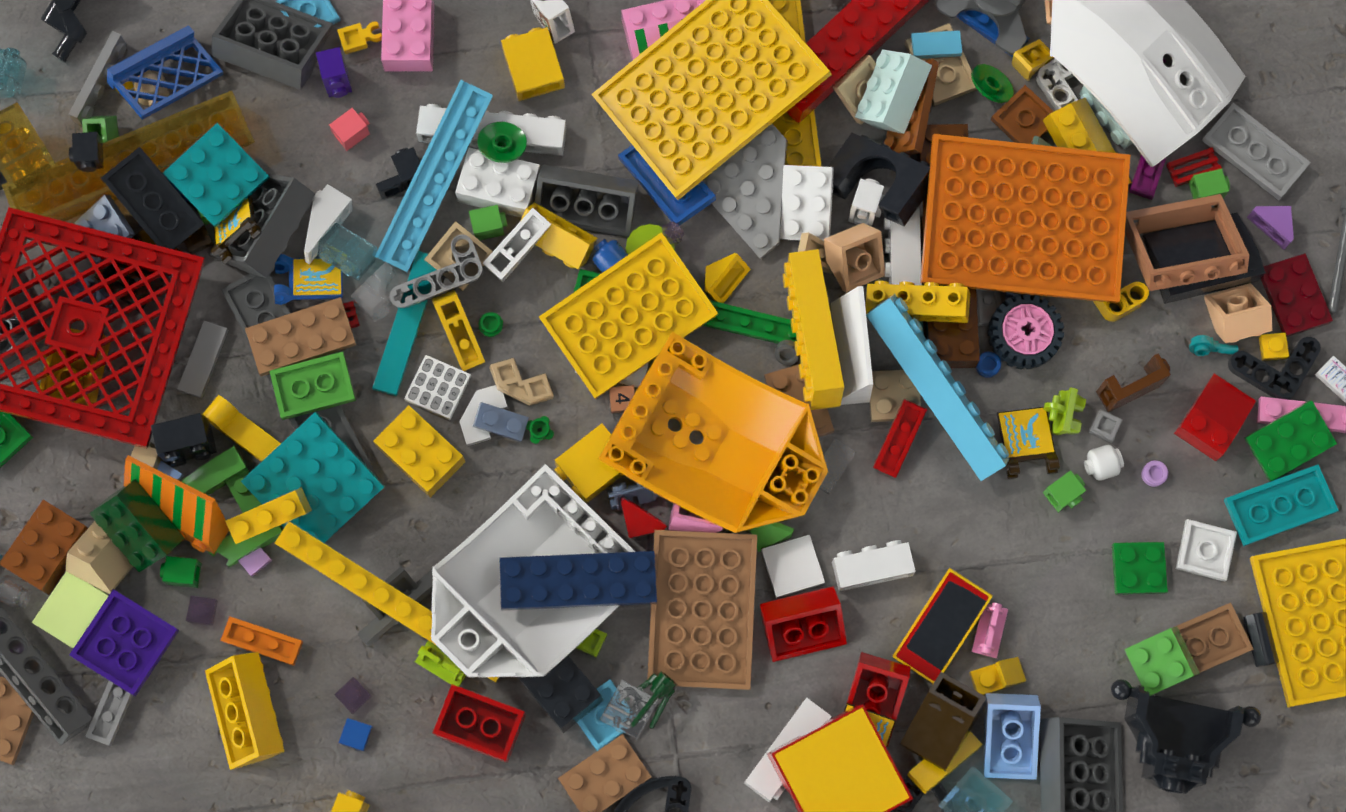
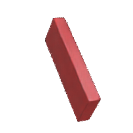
M903 399L872 468L894 478L897 477L927 409Z

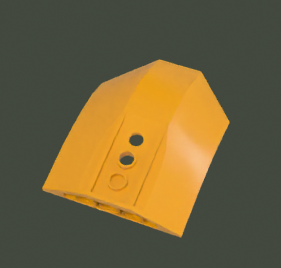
M671 332L598 458L599 461L666 500L734 533L805 515L828 473L809 403L806 404L746 375L674 332ZM670 419L678 420L681 425L680 431H671L668 427V421ZM692 431H699L703 435L701 444L696 445L690 441L689 436Z

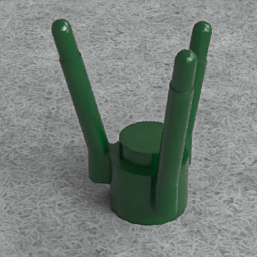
M661 671L658 675L653 673L648 680L637 687V689L643 691L652 684L650 690L654 694L632 721L631 727L637 725L659 697L660 699L663 698L649 726L651 729L655 727L670 697L675 692L674 687L677 685L664 672Z

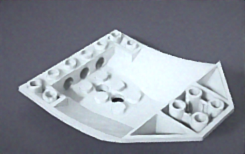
M1185 0L1052 1L1050 57L1053 56L1096 97L1125 131L1151 167L1158 164L1199 133L1231 101L1246 77L1217 36ZM1165 54H1169L1172 57L1173 61L1170 68L1166 67L1163 63V56ZM1181 73L1187 79L1185 86L1180 82Z

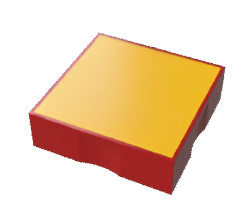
M863 704L848 709L826 721L822 726L810 733L798 736L767 753L781 783L793 798L798 812H890L913 799Z

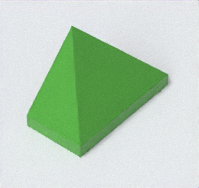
M779 522L749 529L750 534L757 535L758 552L763 548L790 539L794 528Z

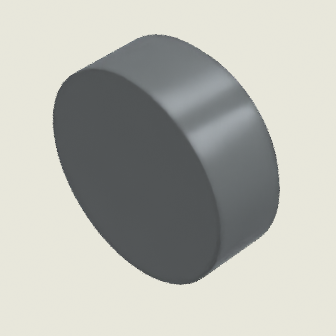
M783 340L777 344L775 358L779 363L793 365L799 360L800 356H796L794 341Z

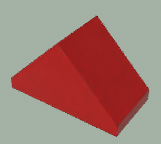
M622 496L620 502L629 538L654 533L655 530H665L667 527L665 522Z

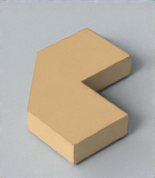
M514 358L491 364L489 367L498 391L529 406L553 399L554 397L546 373L522 380Z

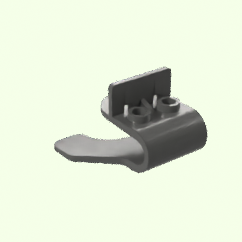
M937 0L936 9L949 18H955L959 13L967 10L979 11L988 15L998 28L999 35L996 40V46L1010 55L1021 49L1026 41L1025 31L1019 15V10L1026 0Z

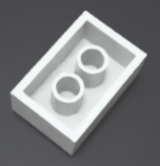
M468 147L455 191L457 201L480 208L498 205L499 212L522 218L525 209L533 204L540 165L518 159L507 163L494 162L487 159L480 150Z

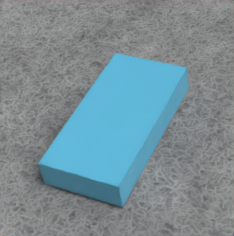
M960 31L912 33L911 35L912 53L919 59L959 57L962 55Z

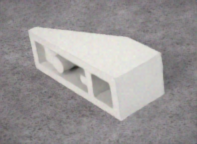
M328 184L322 191H317L312 200L313 204L304 249L305 262L309 265L353 211L352 199Z
M532 208L483 262L484 266L504 282L548 230L551 223Z

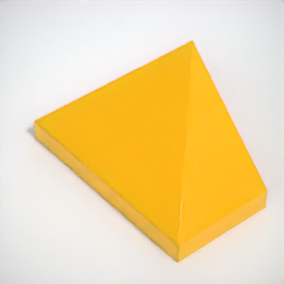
M737 253L720 259L705 268V291L715 302L724 303L751 269Z

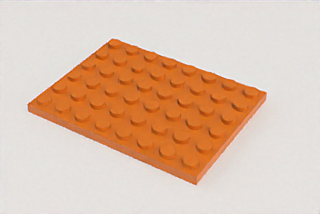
M934 134L931 146L920 283L934 282L942 286H949L950 283H960L964 287L972 289L1119 303L1131 155Z

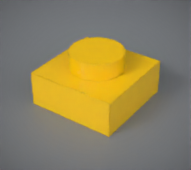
M1286 333L1262 334L1258 337L1262 361L1281 360L1289 357Z

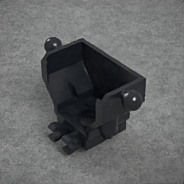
M1124 679L1116 680L1111 686V693L1116 699H1127L1124 719L1137 741L1135 752L1140 753L1139 763L1143 764L1141 778L1154 780L1159 789L1169 793L1186 794L1192 788L1205 785L1207 778H1212L1213 768L1219 769L1222 750L1241 735L1242 723L1247 727H1255L1261 721L1260 711L1253 706L1245 708L1236 706L1229 710H1222L1155 695L1150 696V692L1144 691V686L1132 687Z

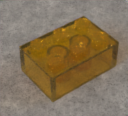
M18 102L0 111V171L11 189H14L56 165Z

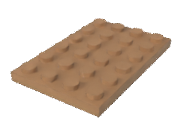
M655 530L654 551L657 604H651L647 680L653 673L658 675L662 671L677 684L676 686L750 690L757 535Z

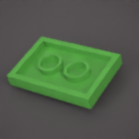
M343 352L269 371L282 420L356 401Z

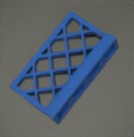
M188 25L107 69V83L112 89L116 88L143 120L221 77L223 71L195 39L194 31ZM192 46L198 52V58L183 56L184 51ZM168 59L179 61L178 69L164 67V62ZM182 62L196 64L195 72L181 70ZM199 65L209 66L214 72L208 75L198 73ZM148 70L159 72L158 79L143 78L144 72ZM162 73L176 75L175 83L160 81ZM179 76L194 78L193 83L188 86L178 84ZM128 81L138 83L137 91L127 90L122 84ZM141 85H156L155 94L140 92ZM159 87L174 89L173 94L168 97L158 95ZM139 98L153 100L152 106L143 110L138 104Z

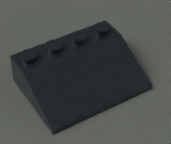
M1238 212L1230 215L1249 253L1247 273L1160 289L1164 304L1255 283L1264 276L1266 272L1259 250ZM1215 220L1168 228L1143 235L1154 269L1231 255Z

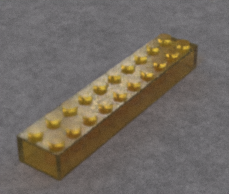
M231 90L104 142V168L96 169L94 172H83L78 170L68 157L4 183L2 188L11 208L67 221L84 214L104 195H111L114 201L118 200L101 177L139 147L142 148L163 173L216 123L242 148L255 143L238 101Z

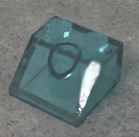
M972 766L938 806L945 812H1005L1013 800L978 769Z

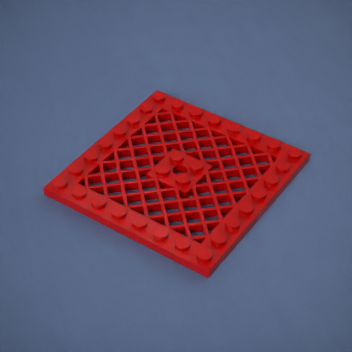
M8 207L0 231V326L4 331L0 335V343L8 339L13 348L0 355V363L5 370L4 373L0 374V382L9 378L14 387L0 384V411L148 449L152 436L151 425L156 423L205 258ZM43 244L55 246L56 248L47 252ZM39 245L44 254L30 260L26 251ZM67 250L81 254L71 258ZM64 252L68 261L55 267L51 257ZM23 254L27 263L18 267ZM91 256L105 260L96 265ZM88 258L93 267L80 273L75 264ZM48 260L52 269L39 275L34 266ZM116 262L128 265L129 267L120 271ZM113 264L117 273L104 279L100 270ZM72 266L77 275L63 281L59 272ZM31 268L36 277L23 284L19 274ZM141 269L152 271L154 273L145 277ZM137 270L141 280L129 286L124 277ZM97 273L101 282L88 288L84 278ZM56 275L61 284L48 290L43 281ZM165 275L172 277L170 283ZM162 277L166 286L153 292L149 283ZM14 278H16L20 286L11 290ZM121 279L126 288L113 294L108 285ZM81 281L85 290L72 296L67 287ZM40 283L44 293L31 298L27 289ZM145 285L150 295L137 300L133 291ZM105 287L110 296L97 303L92 294ZM65 290L69 298L59 296L56 305L52 295ZM24 292L28 301L15 307L11 298ZM167 293L162 307L158 297ZM130 294L135 303L121 309L117 300ZM89 296L93 304H89L79 300ZM48 298L53 307L40 314L35 304ZM154 300L159 309L146 316L141 306ZM8 301L12 310L3 314ZM114 302L118 312L109 316L110 310L105 308V306ZM32 307L37 316L24 322L19 313ZM138 308L143 318L130 324L125 315ZM16 315L20 325L8 331L3 321ZM53 315L50 327L48 328L44 319ZM160 316L155 330L150 321ZM122 317L127 326L114 333L109 323ZM76 321L84 323V329L79 333L71 331V325ZM41 322L46 331L32 337L28 328ZM147 323L152 333L139 339L134 329ZM105 326H107L111 335L102 339ZM24 330L29 340L16 346L12 336ZM131 332L136 341L123 348L118 338ZM45 339V345L51 348L41 352L36 343ZM115 340L120 350L107 356L102 347ZM152 340L149 352L147 354L145 348L143 347V344ZM33 345L37 355L25 361L20 351ZM140 347L144 357L132 363L126 353ZM99 349L103 359L91 365L86 356L96 358ZM61 350L73 352L76 354L66 359ZM58 351L63 361L49 367L45 358ZM17 354L21 364L8 369L4 360ZM123 355L129 365L115 371L111 361ZM83 358L87 368L75 374L69 364ZM41 360L46 370L33 376L29 366ZM145 363L140 378L135 368ZM107 364L112 374L99 380L95 370ZM67 367L71 376L58 382L53 373ZM25 369L30 379L17 385L12 375ZM132 370L137 380L124 387L119 377ZM91 373L96 383L83 389L78 379ZM50 375L55 385L42 391L37 382ZM116 379L121 389L108 395L103 385ZM75 381L80 391L67 398L62 388ZM34 384L38 393L24 389ZM138 387L134 400L132 401L128 392ZM100 388L105 397L92 404L87 394ZM59 390L63 399L51 397L48 395ZM125 394L130 404L116 410L112 400ZM84 397L88 406L75 403L74 401ZM109 403L113 412L98 408ZM130 411L129 416L123 415L126 412Z

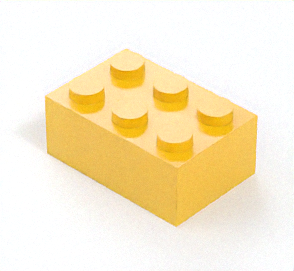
M409 405L373 441L376 447L430 498L465 463L463 455Z

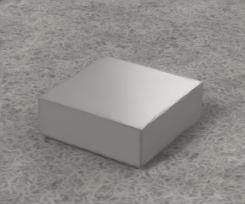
M1100 409L1089 433L1112 443L1123 419Z

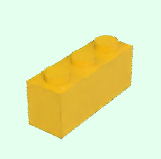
M536 203L525 209L521 220L534 208L551 223L548 230L535 244L545 254L561 259L570 268L579 269L587 263L598 239L597 237Z
M301 487L232 517L225 522L235 544H238L307 514L312 509Z

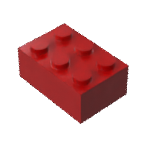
M451 684L432 733L436 737L508 763L526 713L520 709Z

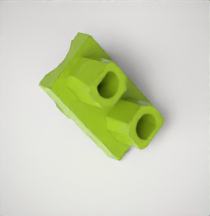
M1071 387L1066 391L1061 390L1058 396H1053L1052 402L1044 403L1043 409L1050 412L1049 420L1053 421L1051 429L1053 435H1074L1080 432L1082 423L1080 420L1073 418L1074 411L1079 413L1084 410L1086 399L1077 394L1078 389Z

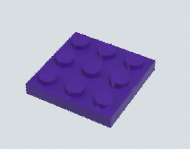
M113 589L69 656L136 697L179 630Z

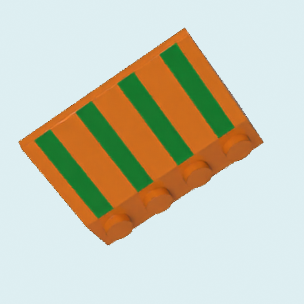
M128 455L125 459L124 486L136 479L183 535L185 540L191 542V545L200 552L204 553L207 550L214 554L229 532L225 522L226 519L216 499Z

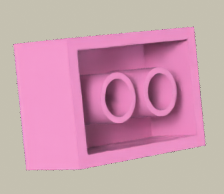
M383 0L381 61L384 71H433L434 1Z

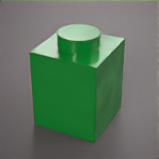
M166 556L165 563H162L160 567V577L163 578L162 581L170 586L198 588L202 563L197 559Z

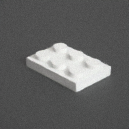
M783 166L780 239L800 240L802 233H811L823 241L825 238L830 237L834 167Z

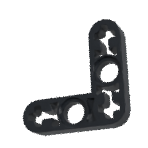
M1313 337L1302 338L1296 344L1280 372L1245 351L1235 352L1228 360V368L1234 375L1269 396L1289 400L1297 392L1320 353L1321 347L1319 341ZM1310 344L1311 352H1309L1304 359L1301 358L1300 356L1305 351L1304 346ZM1242 358L1245 366L1238 368L1237 361ZM1291 363H1298L1302 367L1300 375L1291 373L1289 368ZM1255 365L1256 367L1250 372V375L1247 374L1250 370L1249 368ZM1256 371H1265L1268 374V381H1258ZM1275 377L1277 381H1275V384L1272 387H1269L1268 385L1272 383ZM1283 384L1288 386L1286 389L1288 392L1285 394L1280 393L1281 388L1279 386Z

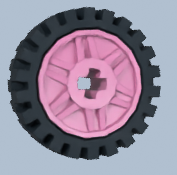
M1019 294L1012 298L1010 297L995 310L988 324L989 329L987 332L988 336H990L988 341L990 346H993L992 351L1000 356L999 358L1002 362L1005 360L1010 367L1016 366V369L1022 370L1026 368L1028 370L1042 366L1057 353L1064 338V332H1062L1064 324L1060 322L1062 318L1060 313L1056 314V307L1054 305L1050 306L1048 300H1041L1038 295L1032 297L1030 294L1022 296ZM1023 328L1027 329L1026 332H1030L1028 336L1024 335L1025 331H1022Z

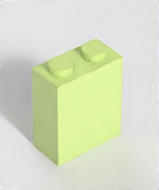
M66 572L32 623L74 648L110 594Z

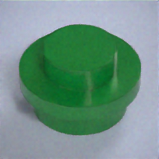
M485 313L479 319V330L487 337H495L503 329V320L497 313Z

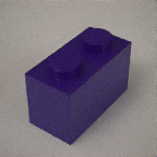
M340 47L316 52L322 81L328 96L340 98L352 92L347 66Z

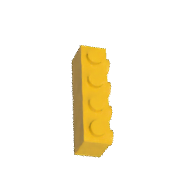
M875 281L874 284H867L866 314L895 294L897 298L901 297L908 306L907 312L912 319L915 318L918 321L968 323L970 291L963 284L950 283L949 286H939L938 283L926 282L924 285H914V283L908 281L899 282V285L890 284L887 281Z

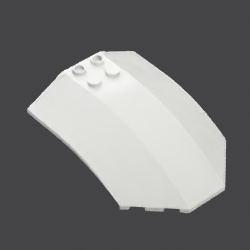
M545 464L483 525L435 566H432L431 640L468 677H543L583 642L620 605L501 611L499 558L635 551Z

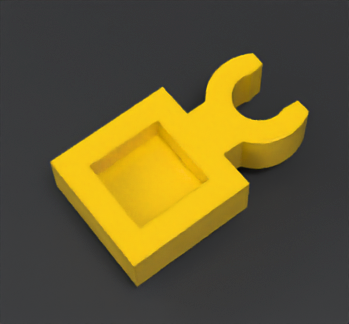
M371 22L364 29H362L361 23L337 29L345 55L368 48L367 41H382L381 33L372 34L373 30L379 29L378 22Z

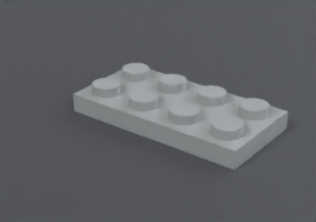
M1235 103L1228 108L1202 139L1205 144L1213 147L1214 151L1277 200L1282 198L1311 163Z

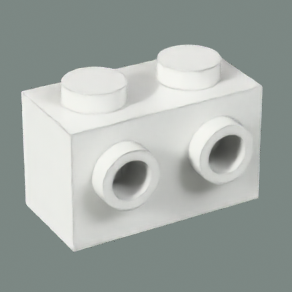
M860 179L848 222L858 225L865 223L872 227L875 216L880 218L881 215L878 204L885 196L882 194L883 185H880L874 179Z

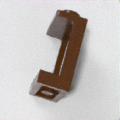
M1159 354L1154 355L1144 366L1147 376L1121 388L1115 375L1105 379L1096 393L1107 412L1109 413L1161 387L1171 375L1170 366L1166 359L1161 358Z

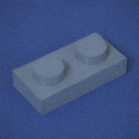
M480 402L472 427L521 442L529 417Z

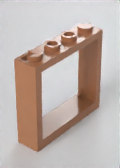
M1221 194L1126 212L1125 234L1149 291L1239 275L1248 271L1249 253ZM1215 220L1231 253L1228 256L1154 269L1139 234Z

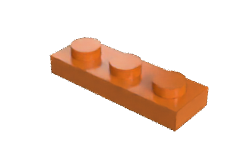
M230 616L220 640L251 652H259L260 655L295 666L303 644L302 640Z

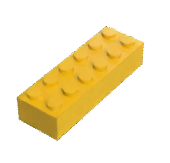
M819 249L789 253L788 262L784 263L783 285L784 288H788V311L792 310L791 329L792 333H796L797 341H795L796 356H800L801 359L799 374L801 379H805V387H803L804 401L809 402L810 410L840 407L844 382Z

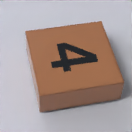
M634 385L612 387L609 389L611 414L623 413L635 394Z

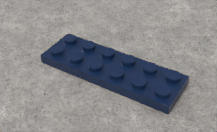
M655 551L499 558L501 611L657 604Z

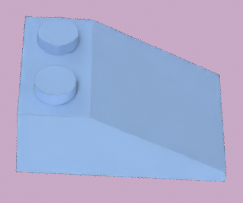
M986 693L984 778L1036 780L1041 710L1038 695Z

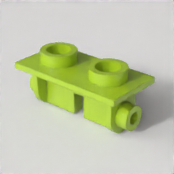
M428 640L425 646L422 645L419 649L415 663L449 684L458 687L461 685L466 674L437 645Z

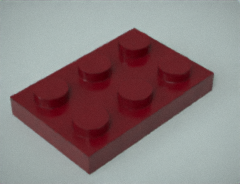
M1306 253L1264 266L1266 273L1261 278L1280 329L1282 333H1286V337L1330 324L1333 321Z

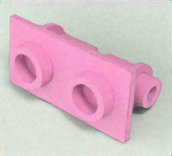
M998 603L986 606L979 618L972 652L997 658L1008 609L1002 608V605Z

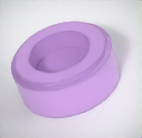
M1150 461L1142 469V479L1147 485L1158 487L1167 480L1168 469L1160 461Z

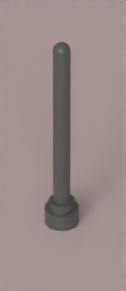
M1346 199L1341 201L1340 211L1344 218L1328 303L1330 313H1336L1338 310L1346 266Z

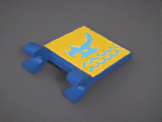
M284 254L279 255L275 262V273L284 274L289 271V287L282 284L274 285L275 304L282 305L291 300L336 299L339 297L343 299L342 257L314 258L309 265L305 262V258H291Z

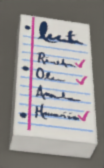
M1333 356L1315 376L1346 403V367Z

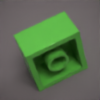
M1177 626L1124 649L1141 685L1144 686V691L1150 692V696L1200 674Z

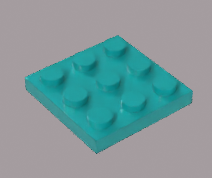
M218 123L163 172L171 183L215 228L270 178Z

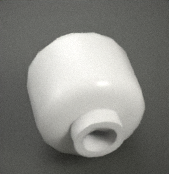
M1104 445L1089 450L1087 460L1084 461V467L1087 474H1092L1096 480H1105L1119 475L1121 468L1124 467V462L1118 448L1114 449L1111 445Z

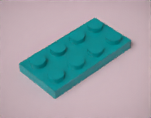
M1319 464L1224 499L1243 547L1339 511Z

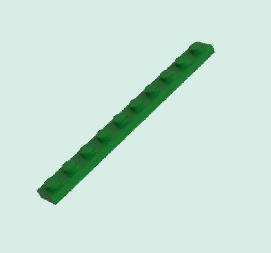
M580 269L574 292L600 274ZM709 300L719 315L703 326L776 344L783 340L797 341L796 333H792L790 319Z

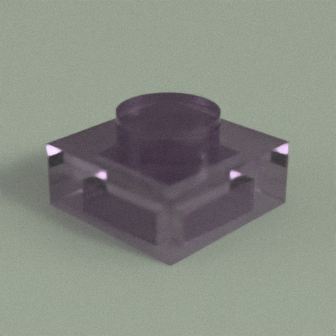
M191 596L186 621L213 626L218 601L211 598Z
M354 677L334 694L352 714L372 697Z

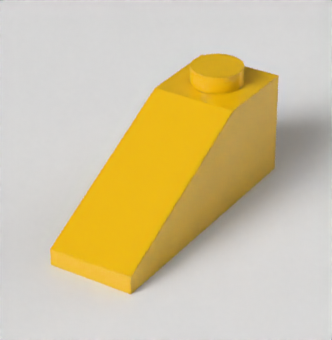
M453 289L432 298L433 305L461 370L465 371L484 363V357L455 290Z

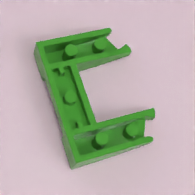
M234 446L181 480L184 484L206 495L228 485L243 513L262 505L241 482L250 471ZM279 525L238 544H235L230 534L223 539L214 554L209 551L208 553L214 557L218 552L228 559L226 565L231 567L238 563V560L260 547L263 549L275 542L283 530Z

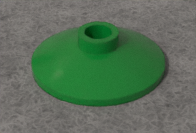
M979 64L974 67L971 72L973 84L983 96L997 103H1007L1013 97V86L1000 70L987 64Z
M494 122L488 124L480 131L477 144L480 152L487 159L494 162L507 163L523 155L526 150L527 139L524 132L518 126L509 122Z

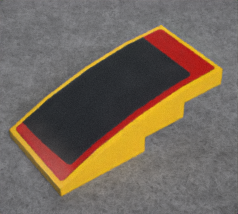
M949 568L892 657L902 664L910 666L911 670L934 684L940 672L944 673L993 595L952 568Z

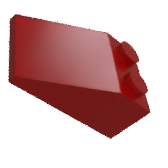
M1214 373L1174 434L1214 461H1217L1224 455L1236 437L1256 400Z
M861 652L846 703L855 706L863 704L869 711L896 720L909 681L911 667Z

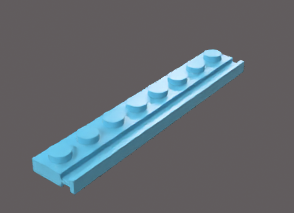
M460 80L375 255L376 258L408 273L493 98L492 94Z

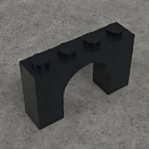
M851 133L827 166L834 167L832 194L843 199L847 198L859 179L869 171L882 168L894 171L896 173L895 181L878 206L884 218L901 226L907 224L928 194L930 165L927 162L913 160L908 154L904 152L897 153L888 145L883 143L879 145L865 135L859 136Z

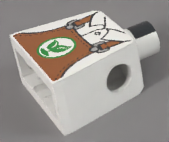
M530 0L536 18L543 28L548 27L554 44L575 32L570 9L563 0Z

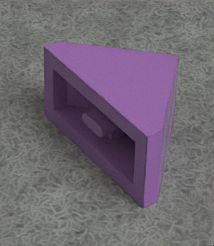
M1256 206L1247 217L1283 250L1294 239L1291 206Z

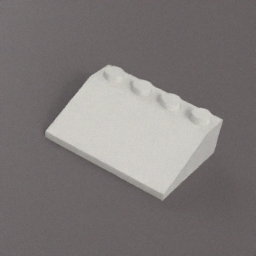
M858 286L831 302L830 307L844 382L841 405L869 403L873 388L863 286Z

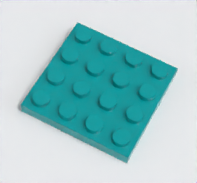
M314 412L241 480L244 486L261 504L302 487L312 511L290 522L323 543L330 539L386 487L317 412ZM288 522L281 524L283 528H285Z

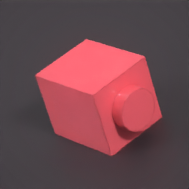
M353 108L329 124L332 134L346 151L370 135L367 127L370 124L362 112L357 114Z

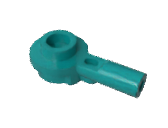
M1197 335L1191 339L1189 351L1196 356H1206L1210 352L1233 355L1239 351L1238 345L1221 344L1219 341L1213 340V337L1207 335Z

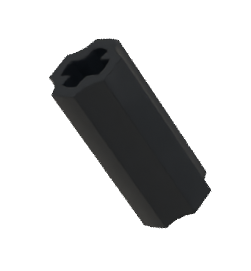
M1260 612L1243 617L1248 639L1254 649L1252 654L1255 666L1262 667L1278 663L1279 659L1267 613Z

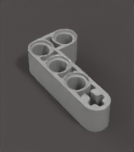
M457 235L451 242V250L456 263L397 285L390 292L392 304L399 308H407L480 279L483 274V266L472 240L467 235ZM460 240L469 242V250L465 253L456 251V244ZM469 263L477 264L479 268L477 275L467 276L465 274L466 265ZM444 273H454L455 282L452 285L447 286L442 283L441 279ZM422 281H429L432 285L431 292L426 295L421 294L418 289ZM413 285V290L418 296L417 299L414 300V296L410 295L405 298V303H402L400 300L396 301L395 297L399 295L398 291L401 290L403 293H408L411 291L409 286Z

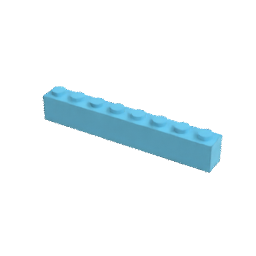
M894 294L871 309L866 316L975 474L982 481L1007 465L1009 453L1002 443L998 444L994 438L995 433L990 424L982 421L977 405L974 402H969L965 396L966 391L963 385L953 379L948 363L945 360H940L936 354L937 348L930 339L926 340L922 334L923 328L917 319H912L908 314V306L901 297L897 298Z

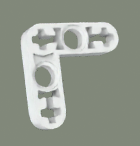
M1056 59L1041 67L1036 76L1037 84L1055 111L1078 100L1066 80L1074 75L1070 71L1065 70ZM1045 73L1047 75H1053L1051 81L1049 79H1043ZM1058 91L1065 92L1067 100L1064 102L1057 101L1055 93Z

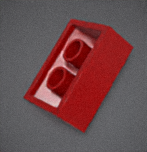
M834 586L759 604L772 662L847 644L841 603Z

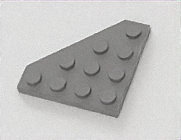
M773 124L768 126L703 181L716 196V200L712 203L713 206L761 260L780 244L783 166L785 165L787 140Z

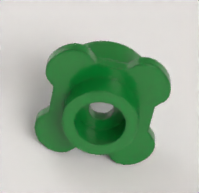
M542 416L527 422L526 429L530 431V441L533 444H538L544 439L551 440L553 438L554 432L550 429L548 417ZM538 428H542V432H538Z

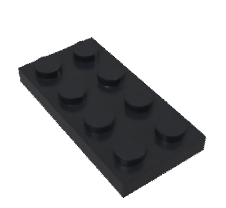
M141 147L137 148L101 177L103 182L158 246L174 250L205 225Z

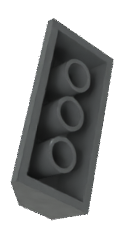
M543 164L538 175L535 203L581 229L629 237L636 207L639 181Z

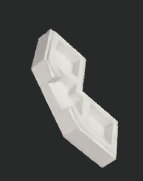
M496 385L477 390L459 421L467 446L491 439L489 432L472 427L480 402L508 409L504 394L497 390Z

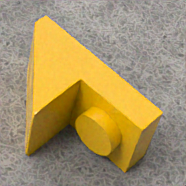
M1039 39L1017 50L1013 54L1012 66L1028 81L1039 68L1051 62L1054 57H1050V49Z
M1018 657L1000 660L995 664L969 672L975 691L982 695L1026 682Z

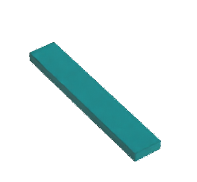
M417 252L407 282L436 271L434 267L424 260L428 253ZM422 281L418 287L419 292L423 295L430 293L432 290L431 283L429 281ZM413 285L409 286L410 292L403 293L402 303H405V298L410 295L414 296V300L418 298L413 290ZM428 300L407 308H398L372 387L373 390L397 397Z

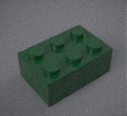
M136 479L109 496L89 513L97 525L107 533L113 544L120 549L129 563L138 572L143 571L168 555L185 539Z

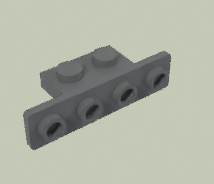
M402 567L398 568L385 580L386 583L420 604L427 595L433 592L432 569L416 583ZM363 599L362 601L375 614L376 618L358 633V636L367 646H370L372 643L379 641L387 630L399 622Z

